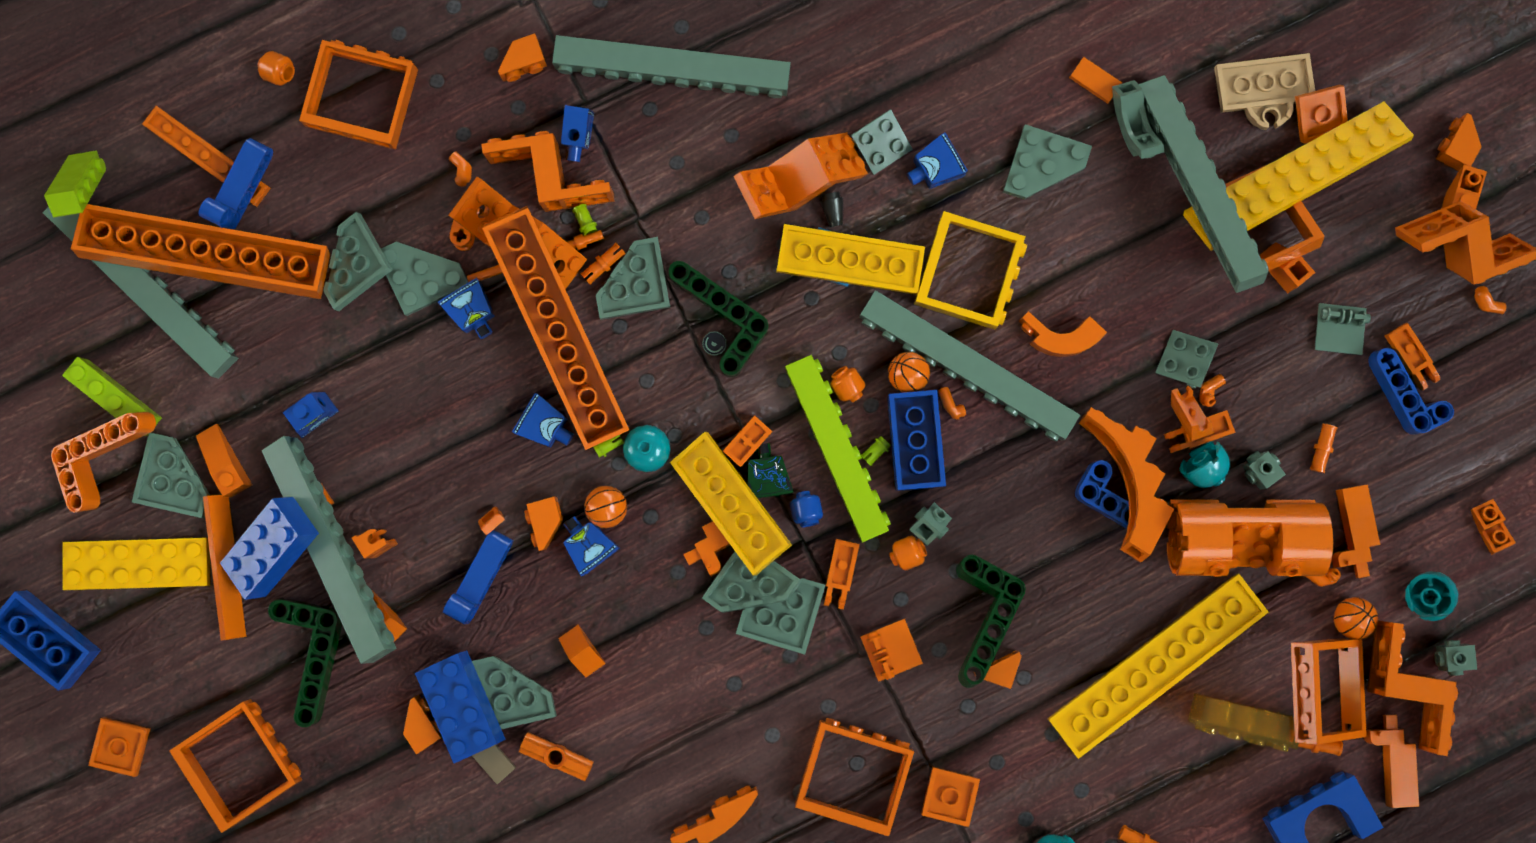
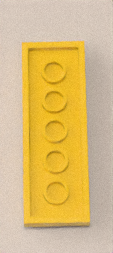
M784 224L776 272L917 295L925 247Z
M708 432L701 434L670 462L752 575L759 574L792 546Z
M208 538L63 542V590L210 586Z

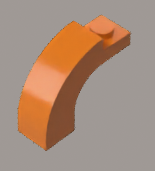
M1029 311L1019 320L1022 324L1020 326L1021 329L1029 336L1033 334L1036 337L1030 345L1044 354L1056 357H1068L1082 353L1094 346L1107 333L1090 316L1076 330L1067 334L1050 331Z

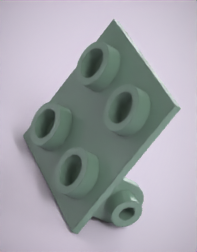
M891 109L851 134L854 146L859 148L873 175L913 150Z
M1319 303L1314 350L1363 355L1365 323H1369L1371 315L1366 313L1367 308Z
M1173 330L1155 373L1187 383V386L1196 389V387L1201 388L1218 343Z

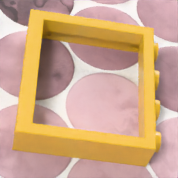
M943 211L914 305L995 330L999 324L1003 325L1007 314L1003 309L1005 303H1009L1012 298L1014 289L1010 288L1012 280H1017L1020 266H1017L1019 257L1023 258L1026 252L1027 244H1024L1026 236ZM950 223L1015 243L993 317L927 297Z

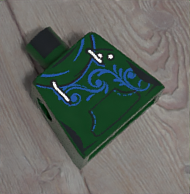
M770 443L761 444L757 448L758 459L748 460L749 488L758 499L792 494L793 488L782 456L772 457Z

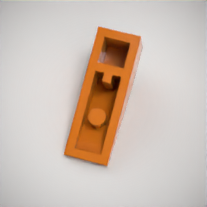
M218 424L196 435L210 475L223 497H233L252 486L250 479Z

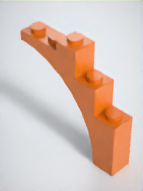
M1091 407L1083 415L1079 424L1092 433L1107 448L1122 474L1129 498L1127 533L1120 550L1137 561L1143 562L1151 555L1174 511V508L1169 506L1166 501L1154 496L1166 473L1159 470L1156 465L1145 461L1157 438L1138 426L1128 431L1122 424L1112 421L1103 412Z

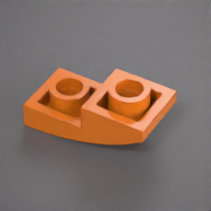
M1494 499L1471 509L1477 529L1491 555L1516 543L1503 523L1506 519Z

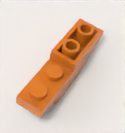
M748 785L737 790L738 795L731 798L725 795L714 801L715 805H712L711 808L714 816L710 817L709 814L697 818V823L688 827L687 824H683L675 828L674 833L670 837L671 842L686 843L697 838L698 843H709L724 834L741 819L753 804L758 795L757 787L751 788Z

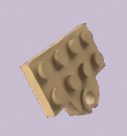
M1310 53L1217 64L1214 67L1221 113L1244 110L1247 119L1252 125L1262 130L1269 128V123L1265 119L1266 112H1270L1275 116V123L1273 125L1275 129L1279 128L1291 117L1294 111L1293 104H1296L1295 96L1315 91Z

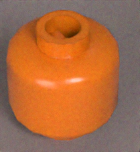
M269 51L258 61L259 76L265 81L281 86L291 81L294 76L293 62L287 56Z
M843 366L831 375L830 386L839 400L855 402L863 396L862 391L865 388V382L855 368Z
M912 535L895 541L892 545L893 552H890V558L894 566L899 565L905 571L922 565L927 556L924 543Z

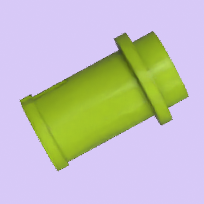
M581 204L574 207L572 211L580 225L579 231L584 235L596 232L597 223L593 222L587 205Z
M620 435L593 447L599 458L603 455L606 457L608 452L624 444L622 438L612 442L620 437Z
M882 436L878 439L875 438L876 441L861 454V457L870 466L885 451H889L888 448L891 445Z

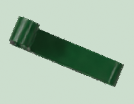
M683 261L673 262L669 267V276L675 285L741 329L720 361V369L725 376H737L768 332L767 319ZM678 268L686 270V275L681 279L673 276L674 271ZM695 282H704L706 284L705 289L702 292L694 291L693 285ZM715 295H723L725 302L717 306L712 303V299ZM735 308H741L745 311V315L741 319H735L731 313ZM756 321H760L764 324L765 328L762 332L757 333L751 329V325ZM740 341H748L751 344L750 350L741 352L737 347ZM734 360L738 366L735 371L729 372L724 369L725 362Z
M968 555L956 567L958 577L995 597L958 674V680L962 686L973 688L985 679L1023 599L1026 587L1022 580L976 555ZM965 563L973 566L974 573L966 570ZM987 574L994 577L995 584H990L987 581ZM1008 586L1015 588L1016 596L1008 592ZM998 606L1006 610V617L998 613ZM988 627L996 631V638L989 636ZM978 648L986 652V659H981L978 656ZM967 670L975 672L976 681L968 678Z
M291 599L275 600L268 607V614L272 620L313 629L294 711L295 723L300 727H309L318 723L322 717L342 622L334 608ZM280 604L286 606L287 612L284 616H281L278 612ZM304 609L310 612L308 621L302 619L301 613ZM328 613L334 618L331 626L325 623V616ZM322 637L326 638L329 643L326 650H323L319 645ZM316 661L321 662L323 665L321 674L317 673L314 669ZM311 685H314L318 690L315 698L309 694V687ZM305 709L312 712L311 721H307L304 718Z

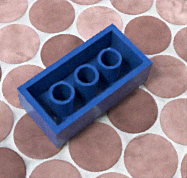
M937 390L889 394L887 396L895 490L945 487L946 479Z
M294 497L272 498L220 564L244 600L266 597L319 533Z
M28 590L15 591L0 609V644L58 691L71 688L101 651L100 648Z
M468 651L457 653L415 673L453 763H457L506 740Z

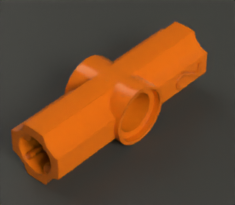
M527 732L519 749L520 753L545 763L549 768L558 769L583 781H586L594 763L593 760L570 751L561 744L552 743L530 732ZM556 750L562 754L561 762L557 763L551 759L552 751Z

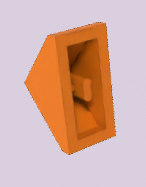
M579 624L558 638L569 660L585 678L606 664Z
M1015 650L993 661L984 680L1011 689L1022 657L1020 652Z

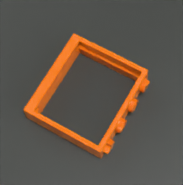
M322 40L299 121L305 127L396 150L418 69L412 63V60L405 59L402 56L396 59L383 51L377 50L376 53H372L359 45L349 47L339 40H331V42ZM333 55L405 73L389 134L316 115Z
M1254 170L1244 176H1241L1233 181L1226 183V187L1236 183L1237 181L1256 172L1257 170ZM1302 201L1295 203L1285 211L1304 238V241L1265 258L1264 260L1268 265L1269 271L1299 256L1314 251L1322 245L1325 236Z
M1338 638L1291 643L1295 743L1319 745L1367 737L1362 639ZM1300 647L1305 648V655H1300ZM1338 649L1342 731L1322 733L1319 650ZM1303 730L1308 731V736H1304Z
M251 699L241 702L169 750L221 833L232 828L302 781L299 767L295 763H291L287 756L288 751L283 743L277 741L274 736V728L269 722H265L261 716L262 710L256 702H252ZM245 712L288 781L233 817L190 748Z
M826 718V721L820 720L796 798L795 807L889 836L914 754V750L909 747L910 743L898 739L893 743L886 740L887 736L873 732L872 736L864 734V729L850 725L848 729L840 726V721ZM825 730L903 754L883 821L805 797Z

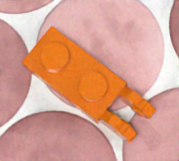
M1407 322L1384 335L1421 391L1428 388L1427 382L1420 372L1422 369H1424L1432 382L1436 383L1440 380V375L1432 364V359Z
M1228 411L1206 417L1212 422L1214 434L1191 441L1183 426H1180V429L1164 434L1165 439H1172L1183 433L1186 440L1185 443L1176 444L1169 448L1170 453L1185 448L1190 449L1236 433Z
M839 539L835 540L826 582L825 606H829L832 600V590L837 588L842 590L838 600V608L844 609L847 592L850 591L860 544Z

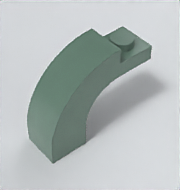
M1135 80L1112 86L1117 120L1124 141L1133 157L1139 155L1141 159L1152 158L1157 154L1164 153V144L1155 135L1147 119L1143 89Z

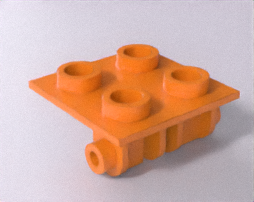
M905 619L860 637L878 682L884 679L888 680L895 677L896 674L923 664Z

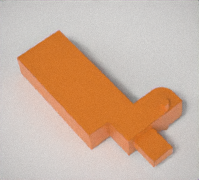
M1368 485L1336 490L1348 550L1333 554V568L1353 565L1356 578L1368 577L1370 574L1367 562L1372 561L1369 547L1380 545Z
M712 521L702 527L707 538L694 544L695 549L683 554L689 566L702 559L710 576L719 573L721 570V563L716 552L730 546L724 535Z
M1396 714L1383 715L1384 729H1367V737H1364V740L1368 744L1382 745L1385 804L1391 808L1419 807L1416 744L1404 743V730L1398 729Z

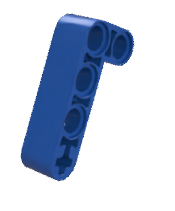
M252 138L247 139L236 157L216 199L206 198L199 208V216L221 228L234 230L239 224L272 159L273 149Z
M1384 348L1370 354L1368 358L1369 366L1399 422L1407 433L1412 435L1425 433L1452 419L1454 409L1449 402L1438 401L1427 405L1424 404L1398 354L1393 349ZM1383 356H1384V357H1385V361L1382 363V362H1381V359H1382ZM1393 375L1398 380L1397 386H1394L1391 382ZM1404 396L1409 400L1408 408L1403 405ZM1436 407H1439L1442 412L1440 418L1435 413ZM1415 418H1418L1421 422L1419 429L1414 424Z
M1103 460L1091 463L1076 486L1075 497L1079 502L1127 529L1128 522L1125 520L1124 515L1129 510V502L1105 488L1112 475L1111 465ZM1097 465L1102 466L1104 469V476L1102 478H1098L1094 474V469ZM1085 486H1089L1093 491L1090 499L1085 498L1082 494ZM1106 498H1110L1114 504L1110 511H1107L1103 505Z
M495 530L486 536L459 589L447 601L443 609L444 614L464 625L472 621L514 540Z

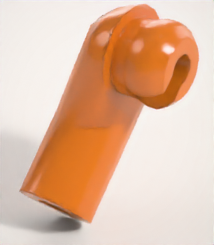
M455 151L448 160L457 167L455 183L460 187H464L471 180L472 167L469 162Z
M1479 286L1475 289L1474 298L1480 310L1497 314L1505 313L1506 303L1494 301L1487 287Z
M1221 374L1202 384L1199 401L1203 406L1212 407L1216 403L1214 399L1215 390L1226 384Z
M943 387L938 390L944 409L953 419L959 420L960 417L966 416L964 405L959 404L955 406L949 387Z
M1330 568L1324 576L1305 577L1317 586L1323 587L1335 584L1340 579L1341 573L1336 568Z

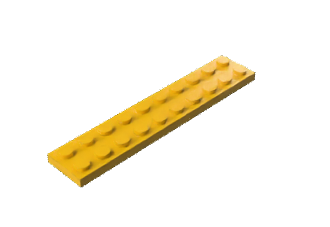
M1383 101L1226 187V193L1229 199L1232 198L1237 208L1236 212L1240 219H1244L1248 231L1292 207L1295 203L1310 197L1408 143L1414 135ZM1190 207L1184 210L1183 216L1210 251L1214 250L1193 208Z
M1236 573L1051 715L1048 721L1076 758L1079 759L1269 612L1241 575Z

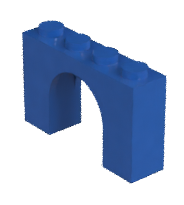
M1343 771L1330 777L1331 780L1325 784L1319 783L1309 789V793L1303 796H1294L1288 801L1289 804L1284 807H1275L1267 812L1268 815L1262 818L1276 843H1308L1305 836L1306 819L1315 808L1322 805L1336 806L1342 813L1353 835L1360 839H1364L1384 827L1356 777Z

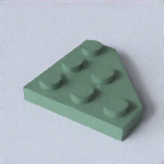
M1025 124L1003 193L1027 199L1083 171L1092 146Z
M357 212L338 226L336 235L339 237L336 249H333L329 268H331L329 281L325 282L323 290L332 308L336 311L342 310L393 270L364 218Z
M658 237L634 241L624 258L620 260L610 274L607 282L598 291L596 300L600 320L670 308Z
M394 242L381 248L393 269L386 275L405 316H409L440 301L469 283L460 263L399 242Z
M149 433L132 503L205 518L203 497L210 496V493L179 442L173 437Z
M734 551L702 599L722 613L788 601L802 580L775 561L770 563L759 574L752 575Z
M801 578L802 582L788 601L744 609L736 634L805 655L825 585Z
M496 656L472 661L501 729L557 716L552 692Z

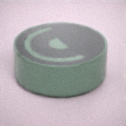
M710 332L703 339V348L711 356L721 355L726 349V339L719 332Z

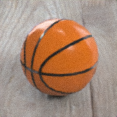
M901 353L890 362L888 368L889 381L895 389L902 393L921 391L929 381V365L925 358L917 353Z
M597 487L589 493L585 501L587 518L592 524L601 528H611L618 525L624 519L627 512L626 498L615 487Z
M1359 597L1347 598L1340 602L1335 609L1333 618L1335 627L1345 637L1357 640L1365 639L1376 630L1378 613L1369 601Z

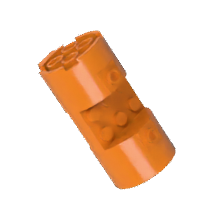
M1170 500L1169 506L1174 508V511L1167 523V528L1169 529L1167 556L1171 572L1176 574V576H1228L1230 568L1266 567L1272 576L1289 577L1324 576L1329 570L1333 554V530L1329 512L1323 503H1316L1315 500H1266L1264 508H1228L1225 503H1219V500Z

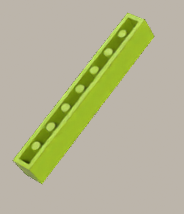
M812 355L785 366V370L860 541L865 542L889 531L887 526L891 525L886 512L881 513L878 504L881 503L876 490L871 491L868 484L871 481V477L866 467L862 469L858 460L862 459L857 446L852 447L849 438L852 437L847 424L842 425L839 418L842 415L838 403H833L830 398V394L833 392L827 380L823 382L820 375L823 369L818 358L814 360Z

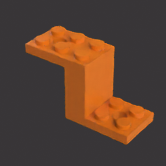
M548 131L536 132L535 136L530 137L514 135L510 140L503 141L500 138L489 139L488 143L481 144L482 152L490 164L532 158L538 201L545 212L574 208L581 204L589 206L615 202L610 183H605L604 180L590 182L591 185L587 186L570 184L565 189L559 144L553 133L549 134Z
M846 132L809 138L770 166L741 171L733 177L754 219L795 211L834 184L861 179L868 173L865 169L864 161L859 157L854 147L852 138Z
M476 177L448 216L491 248L482 225L514 212L519 208L512 205L485 181ZM484 205V212L481 215H477L478 208ZM533 217L553 263L560 260V265L556 270L566 290L587 261V258L546 224Z
M1462 201L1395 227L1397 237L1422 253L1432 251L1435 247L1444 244L1446 267L1473 285L1483 283L1489 278L1505 274L1509 270L1527 265L1531 261L1536 260V248L1511 233L1492 240L1489 217Z
M1378 621L1374 632L1367 692L1386 697L1424 702L1418 749L1437 755L1448 756V751L1452 747L1450 733L1451 726L1455 722L1453 708L1454 702L1458 697L1457 682L1399 673L1398 668L1402 665L1401 644L1405 640L1404 624Z

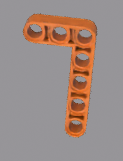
M135 412L124 414L53 448L51 453L52 462L66 506L71 512L95 510L99 507L100 495L89 461L154 431L156 419L152 413Z

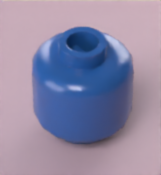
M810 491L799 492L796 494V498L790 502L794 523L800 524L801 528L819 524V520L823 517L819 496L810 495Z

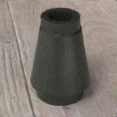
M840 192L821 195L822 201L820 203L829 227L843 225V197L840 196Z

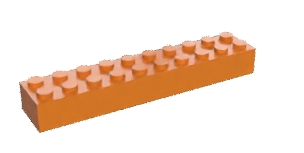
M87 204L83 213L79 214L71 245V250L78 258L321 299L330 259L329 250L324 245Z
M528 206L482 225L485 236L585 450L629 431L628 425Z

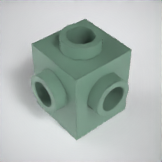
M1256 451L1246 459L1248 463L1243 466L1246 471L1244 474L1248 481L1256 484L1260 490L1269 488L1286 475L1279 466L1281 464L1279 459L1268 451L1261 453Z
M934 502L928 509L922 507L914 516L917 521L910 528V531L928 546L936 537L940 540L949 530L946 526L952 518Z
M1460 640L1444 641L1445 645L1436 646L1434 660L1438 670L1447 671L1450 676L1464 675L1463 671L1477 670L1475 645L1460 644Z

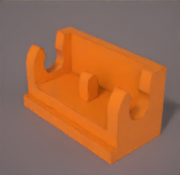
M1187 386V391L1183 395L1180 394L1178 388L1171 390V407L1190 440L1194 441L1214 434L1212 422L1209 418H1206L1193 396L1192 388Z
M754 415L722 452L741 467L773 431Z
M370 529L361 535L352 537L364 559L377 558L398 544L395 539L386 541L385 538H380L387 530L377 531L376 529Z

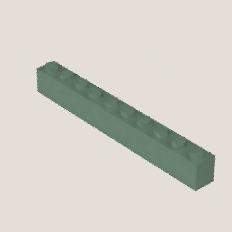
M556 35L552 62L555 70L562 74L581 72L583 76L595 77V74L605 75V78L612 80L624 77L632 82L650 80L651 83L657 85H665V82L675 83V86L682 88L694 85L702 90L720 88L721 91L726 93H735V90L745 91V94L757 96L759 93L768 94L771 98L787 96L791 62L559 35Z
M1165 75L1138 84L1143 89L1144 106L1148 122L1155 135L1164 144V153L1235 292L1238 293L1263 284L1269 272L1268 265L1264 259L1260 258L1255 240L1253 238L1250 239L1244 219L1239 218L1234 200L1232 198L1229 199L1226 193V185L1223 179L1218 178L1213 160L1209 159L1206 155L1204 142L1201 139L1199 140L1195 134L1194 123L1188 120L1184 104L1181 101L1179 102L1176 97L1174 85L1168 82Z
M48 207L43 214L73 241L80 213L53 218ZM92 260L211 377L219 379L239 359L233 353L235 351L233 346L225 340L221 342L216 337L219 333L209 324L205 326L200 321L202 317L194 309L190 308L188 310L183 305L185 300L176 292L171 293L166 288L168 286L167 282L160 276L154 277L149 272L150 270Z
M876 290L860 314L859 318L863 320L861 323L871 330L877 328L883 332L882 336L891 342L897 340L903 344L902 348L905 351L918 353L932 367L938 365L944 369L943 373L954 380L956 377L964 381L963 385L973 392L979 390L985 394L984 398L993 404L1000 403L1005 406L1004 411L1014 417L1020 415L1026 419L1024 421L1025 424L1034 429L1041 428L1046 431L1045 436L1055 442L1066 440L1080 417V414Z
M283 436L261 451L283 498L294 497L319 534L307 547L308 552L360 663H374L397 649L394 644V636L386 627L384 615L377 608L373 599L374 594L367 586L363 578L364 573L353 557V549L347 544L343 536V528L334 517L333 507L326 500L323 486L313 472L314 467L303 451L304 446L302 442L295 437Z

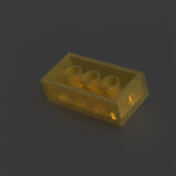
M1194 693L1188 721L1195 724V729L1214 735L1219 731L1218 734L1235 740H1240L1241 736H1243L1242 740L1264 746L1266 742V746L1288 752L1289 748L1298 749L1299 743H1295L1294 717Z

